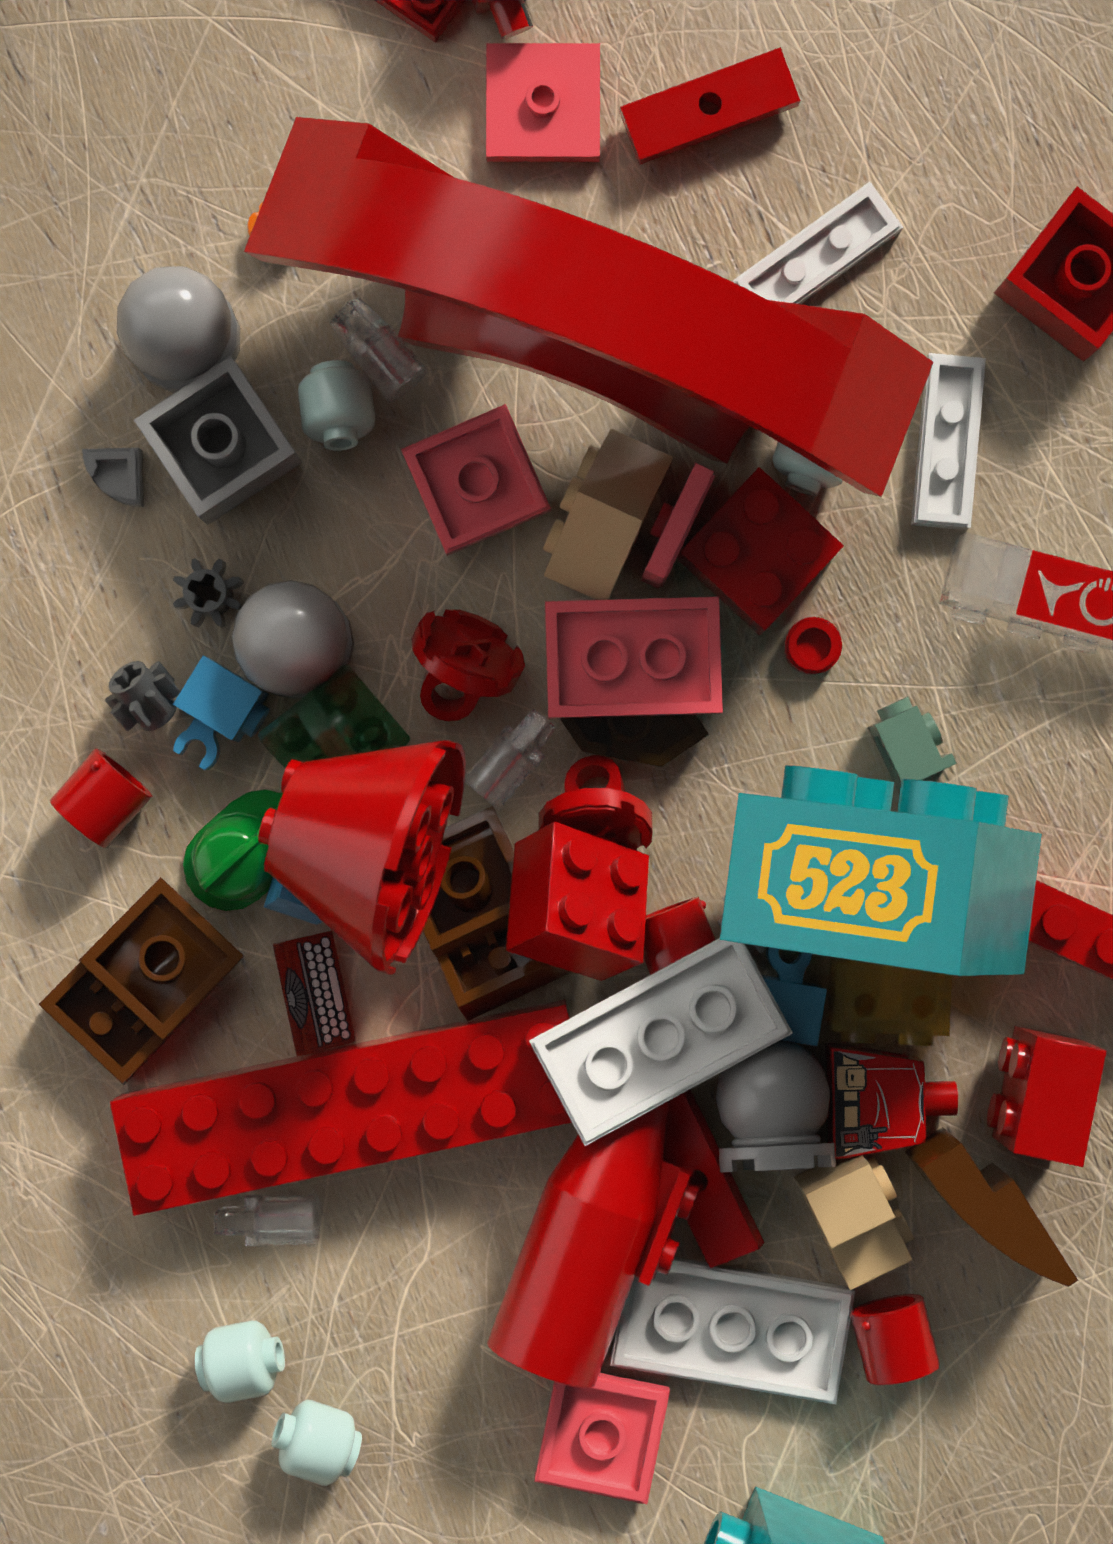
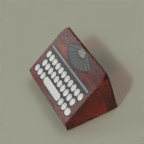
M325 931L274 943V955L297 1057L356 1042L333 931Z

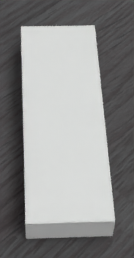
M868 182L732 282L767 300L802 304L900 233L903 226L872 183Z
M929 353L926 357L934 363L923 389L911 525L968 530L971 528L986 358Z

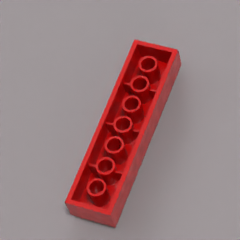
M566 999L474 1018L470 1021L464 1020L120 1094L110 1101V1107L133 1216L572 1123L529 1040L570 1019Z

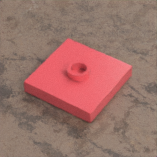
M486 43L487 162H600V43Z
M506 404L401 449L447 556L551 511V507Z
M695 462L675 507L664 502L650 532L651 535L659 538V541L646 566L641 581L657 589L660 586H664L715 478L713 470Z
M600 1373L595 1386L588 1388L554 1381L534 1482L647 1505L670 1394L669 1386Z

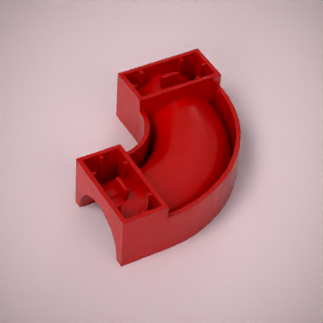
M303 117L295 118L244 250L245 253L262 262L340 274L405 289L404 314L397 337L413 346L495 361L556 380L634 415L712 461L727 464L738 441L749 426L859 491L882 497L934 363L866 314L767 300L698 265L605 226L507 192L454 178L369 123Z

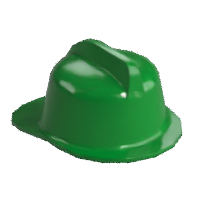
M267 789L247 792L229 803L196 833L186 848L183 861L185 880L195 897L209 907L231 911L246 908L258 901L269 891L273 876L264 870V862L269 845L260 843L258 835L265 812L269 808L277 810L283 793Z

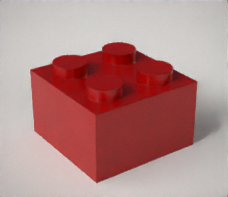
M1077 186L995 290L994 294L1083 362L1102 346L1113 331V213Z
M758 467L680 551L677 560L760 636L844 545L768 474Z
M553 822L516 842L514 847L506 951L599 981H604L642 964L644 959L649 855L557 822Z
M1014 1025L1012 1038H1004L999 1053L998 1069L1005 1072L1001 1094L994 1093L992 1095L987 1112V1126L993 1128L992 1137L1016 1154L1083 1167L1107 1050L1082 1039Z

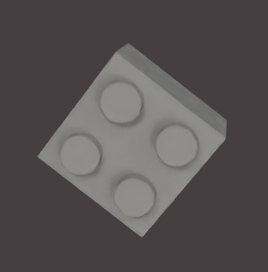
M229 356L134 419L196 515L207 525L303 463L232 356Z

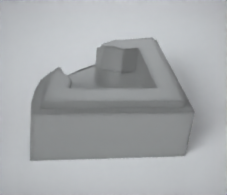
M140 448L82 449L86 470L104 493L123 504L144 507L143 456Z

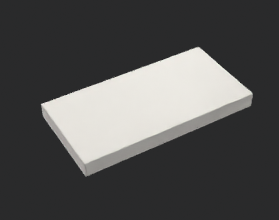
M719 938L529 1040L579 1137L584 1146L791 1035L793 1032L745 944L724 941Z
M679 1257L674 1258L668 1275L657 1272L650 1286L638 1282L639 1278L635 1277L615 1330L610 1366L836 1405L851 1319L850 1313L855 1296L854 1289L850 1290L848 1286L725 1265L710 1268L707 1262Z

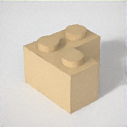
M610 429L600 449L590 445L580 465L577 477L574 476L560 505L561 509L569 512L566 522L556 519L544 544L543 550L552 554L544 576L595 600H608L658 494L673 456L614 429Z
M862 1155L836 1159L835 1167H818L817 1165L794 1176L840 1274L850 1290L913 1260L905 1245L914 1240L913 1234L900 1209L892 1211L888 1201L896 1198L897 1194L883 1166L878 1165L874 1156L867 1160Z

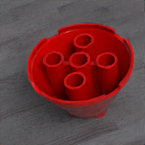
M441 740L306 762L291 759L283 774L281 783L283 795L277 810L269 808L261 821L258 840L260 843L269 845L264 862L265 872L270 873L379 972L393 975L396 968L389 965L394 960L406 963L420 939L436 901L452 850L451 847L441 845L449 814L459 817L461 812L466 774L465 752L462 745L450 740Z

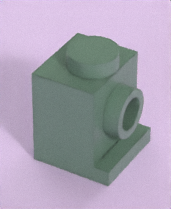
M908 696L877 710L881 721L869 726L868 729L893 782H895L896 789L901 788L902 779L923 780L957 764L952 753L939 754L936 746L942 744L943 739L935 720L929 712L921 715L918 706H912Z

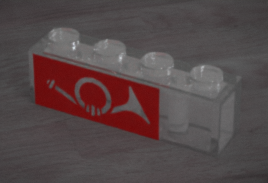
M967 532L956 538L939 604L953 608L951 614L953 618L982 625L985 624L986 617L1008 622L1007 632L1031 639H1040L1042 632L1064 637L1063 647L1078 652L1095 654L1097 646L1113 650V571Z

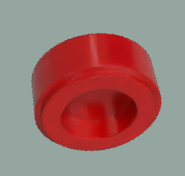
M820 617L804 618L795 623L786 633L783 643L784 655L788 663L798 672L808 675L820 674L829 670L838 661L842 651V639L837 628L828 620Z

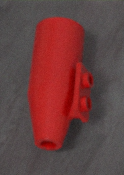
M670 1100L584 1146L581 1138L577 1135L548 1177L487 1340L488 1347L501 1358L528 1372L555 1382L576 1387H593L597 1382L635 1277L639 1278L638 1282L650 1286L657 1272L668 1275L680 1243L670 1239L678 1217L688 1221L700 1187L690 1184L695 1169L685 1165L680 1167L663 1160Z

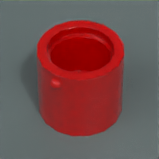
M95 748L50 799V803L74 828L95 844L106 849L153 796L127 769L105 752Z
M698 896L646 915L644 961L650 975L715 941L704 912L706 902L700 900Z
M900 1294L882 1297L861 1304L851 1311L850 1314L866 1381L870 1384L893 1385L909 1382L932 1374L939 1369L940 1363L923 1296L919 1294Z

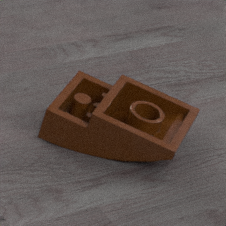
M494 806L446 827L441 845L451 847L452 850L441 887L423 932L431 951L439 962L459 1010L466 1020L470 1021L571 973V971L506 951L514 848Z
M160 877L79 959L80 963L39 1003V1006L124 1086L243 959L244 955Z
M943 1127L926 1137L925 1143L914 1145L905 1151L922 1177L938 1195L988 1243L1013 1261L1047 1279L1067 1287L1078 1281L1015 1181L994 1163L979 1170L963 1144Z

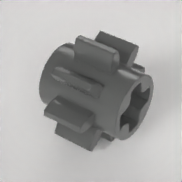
M194 558L191 560L193 573L186 579L181 576H174L173 578L174 582L183 587V597L177 599L173 606L176 609H187L189 607L194 609L191 616V625L199 628L203 624L205 616L212 617L213 621L223 628L225 627L223 614L230 607L240 610L243 606L234 599L233 593L234 589L244 584L243 579L240 577H231L227 580L223 578L226 562L218 559L214 563L212 570L205 569L202 563ZM213 579H215L214 587L221 592L218 602L208 600L202 608L203 599L196 594L197 588L200 584L209 587Z
M133 661L122 666L112 676L108 686L112 694L105 698V702L112 709L110 713L126 731L132 729L137 723L143 730L153 731L164 726L174 716L177 707L173 705L175 702L173 698L177 697L181 691L174 684L175 679L159 661L149 669L143 662Z

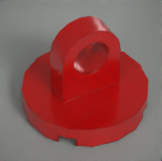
M445 609L443 616H435L434 611L425 613L411 638L412 651L420 664L427 670L420 692L422 706L428 714L436 719L448 722L458 721L469 716L480 697H499L512 692L525 668L524 656L519 646L516 645L515 649L512 650L505 642L508 635L503 629L479 615L460 609ZM445 683L456 690L464 692V696L455 700L444 699L438 695L435 687Z
M591 755L575 762L566 773L564 782L565 793L547 801L538 813V830L553 822H557L636 851L637 848L643 845L647 848L652 842L653 825L651 810L643 800L625 792L619 767L613 760L605 756ZM595 777H603L609 780L605 788L581 789L586 781Z

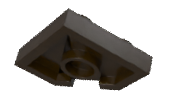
M697 715L559 718L582 752L658 767L664 766L709 735Z

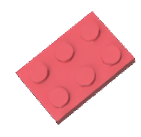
M719 597L545 601L548 719L723 713Z

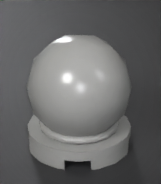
M164 266L148 271L130 283L117 307L116 333L124 354L152 384L172 393L186 386L229 356L236 360L239 354L241 328L231 304L208 276L188 267Z
M293 580L268 584L250 595L236 615L232 632L235 659L246 677L267 692L296 700L318 696L325 692L324 690L334 685L342 673L349 667L354 647L350 621L338 603L316 586Z
M780 1040L720 1073L716 1102L721 1122L736 1138L732 1141V1146L735 1148L719 1149L720 1172H737V1160H743V1170L768 1171L814 1168V1156H818V1167L836 1166L835 1144L819 1143L821 1137L816 1135L828 1118L831 1091L824 1068L810 1051L795 1042Z

